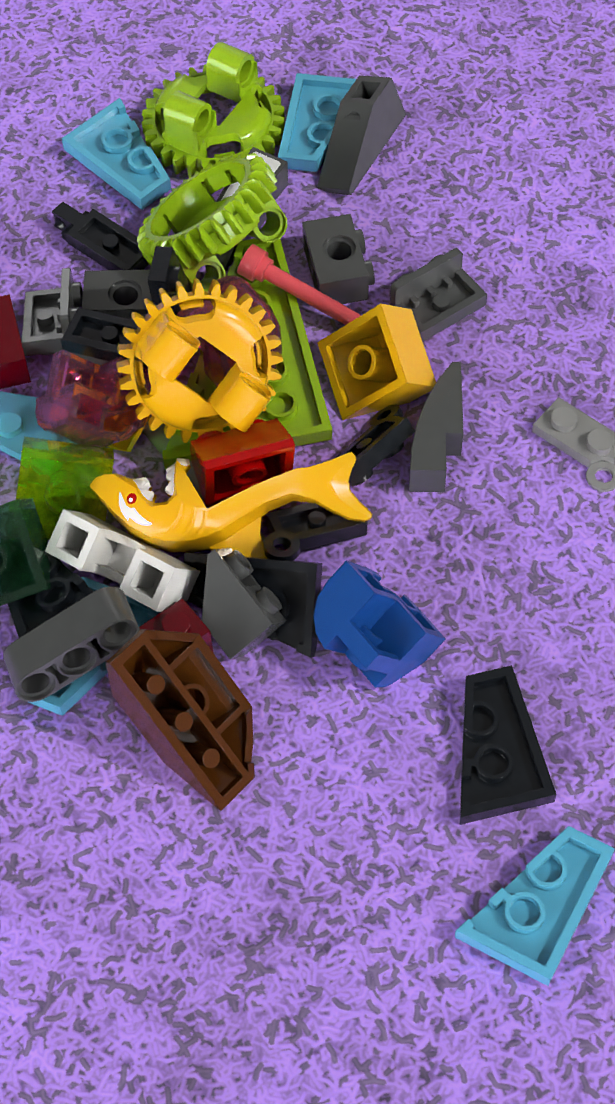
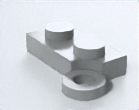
M558 397L533 424L532 432L588 467L586 480L588 485L599 492L615 490V432ZM601 470L608 471L612 475V480L606 483L600 482L596 479L595 474Z

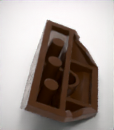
M141 629L105 662L112 696L160 759L216 808L222 811L255 778L254 763L251 762L253 750L252 706L200 634Z

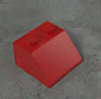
M277 418L268 421L256 419L246 432L238 429L226 432L215 430L206 432L196 440L190 441L191 463L205 506L216 505L257 483L293 470L295 444L292 436Z

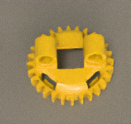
M195 278L191 292H186L181 282L177 281V295L170 297L163 288H160L161 303L155 305L148 298H145L144 304L148 310V314L145 317L137 312H132V319L138 328L135 330L123 327L122 333L131 344H118V353L128 359L116 362V368L118 372L128 374L119 379L121 390H132L125 395L128 406L140 403L135 410L139 420L151 414L148 425L152 431L165 424L164 434L166 438L170 439L178 429L180 430L183 443H187L192 432H197L199 437L209 431L217 430L224 432L223 428L227 426L231 430L238 429L246 432L260 413L266 411V405L270 402L271 396L276 394L274 388L268 384V380H280L282 377L280 372L272 368L271 365L283 362V357L279 352L270 350L281 345V340L276 335H267L275 328V325L270 319L260 321L266 311L259 304L250 309L253 298L248 293H245L236 301L238 290L232 284L221 294L220 284L217 280L213 279L209 290L204 291L200 280ZM204 300H209L214 307L206 314H196L187 317L175 315L171 308L179 304L181 311L189 308L204 307ZM198 337H202L236 361L208 399L203 398L176 379L201 345ZM254 343H255V346H256V357H255V352H254V348H253V347H254ZM143 362L148 366L151 384L150 393L144 386L146 382L143 373Z

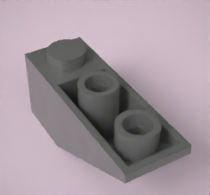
M359 75L341 100L318 181V189L328 193L352 195L402 122L406 113L392 78Z

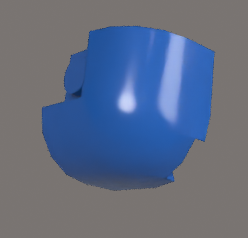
M346 560L326 582L317 597L313 614L315 632L324 649L346 654L348 659L360 669L375 688L387 687L423 664L446 638L405 594L400 598L393 591L382 586L379 582L382 579L379 573Z

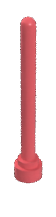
M252 244L247 249L239 263L237 274L251 282L255 279L260 282L267 280L344 325L361 316L359 313L274 266V260L268 257L269 253L255 244Z

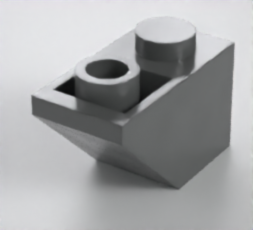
M231 548L214 549L207 555L202 622L210 630L212 637L228 658L234 659L242 657L253 650L287 620L279 611L282 609V605L278 598L268 588H261L251 575L253 567L248 559L238 550L233 551Z

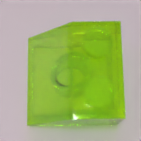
M24 436L11 535L25 537L32 534L36 539L50 540L63 509L92 514L106 521L107 508L89 486L96 477L103 474H112L114 463L113 448Z

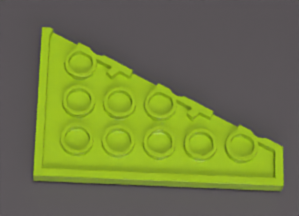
M256 238L242 240L237 245L234 253V263L229 267L226 275V285L223 293L232 284L238 290L236 301L242 295L248 293L253 298L250 309L258 304L264 308L266 313L260 321L270 319L275 325V328L267 335H276L281 340V345L270 351L279 352L283 357V362L271 365L272 368L280 372L282 375L281 379L268 380V384L274 388L276 394L271 396L270 402L266 405V411H262L256 419L268 421L277 418L292 436L295 446L332 440V426L297 298L267 280L260 282L255 279L251 282L237 274L239 263L252 244L269 253L268 257L274 260L273 265L290 274L281 239L272 243ZM203 339L194 373L191 372L186 386L203 398L208 399L236 361ZM254 343V347H253V348H254L255 357H256V346H255V343ZM229 426L223 428L224 432L231 430ZM176 430L175 434L169 439L166 450L162 451L165 470L173 465L177 458L189 459L191 461L190 441L198 438L197 432H192L189 441L183 443L180 430Z

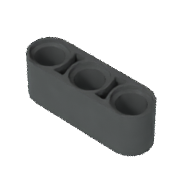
M111 586L98 589L18 638L6 648L3 653V660L15 694L19 699L26 702H35L49 697L110 659L140 631L124 591L118 587Z

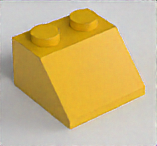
M380 303L317 342L342 420L380 411L390 405L410 403L430 392L436 384L412 309Z

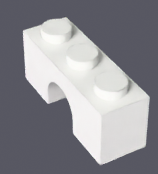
M66 509L62 510L45 549V552L80 571L92 572L119 583V589L123 590L126 596L157 612L164 611L182 598L187 602L200 573L199 570L138 540L92 514Z

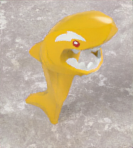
M352 451L330 461L304 468H296L257 483L208 509L186 474L191 469L189 459L177 458L176 462L166 469L168 485L165 487V492L170 498L165 502L155 503L157 496L151 491V483L146 477L133 479L117 473L103 474L96 477L89 486L130 535L150 546L168 552H199L231 548L233 551L238 550L245 557L267 558L264 555V543L260 534L262 517L269 511L292 501L315 503L347 520L366 522L373 515L350 490L349 478L357 460Z

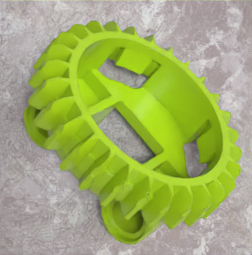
M218 42L211 49L207 63L203 67V72L197 73L193 67H190L189 76L176 72L173 81L164 79L163 89L154 88V98H147V109L142 110V128L147 146L152 148L157 158H161L164 168L173 164V170L176 175L187 168L189 178L195 175L196 170L200 172L205 169L209 163L214 165L221 157L228 159L232 154H235L233 150L214 154V158H208L207 148L212 145L237 141L240 142L241 152L236 153L238 155L243 152L249 153L255 147L274 156L275 145L281 144L285 127L284 106L281 105V96L275 95L273 85L265 86L264 77L258 78V67L254 56L224 42ZM216 93L238 104L218 126L216 111L212 109L209 103L198 99L202 94Z
M246 152L240 155L232 154L228 159L221 157L216 164L209 163L200 172L196 170L195 175L187 180L183 179V183L177 188H171L172 192L167 197L160 198V204L151 209L150 216L144 218V225L139 228V235L137 236L138 248L151 266L156 246L173 247L191 289L197 271L205 265L206 273L200 281L204 291L209 290L213 279L219 282L221 290L226 281V272L215 256L216 254L221 256L247 235L267 243H272L281 239L286 232L288 226L287 217L271 195L272 192L277 190L275 183L278 181L274 172L262 157L255 153L249 154ZM239 182L240 186L232 196L216 202L212 193L230 184ZM266 212V223L261 229H259V218L263 213ZM172 229V231L175 234L168 236L170 230Z

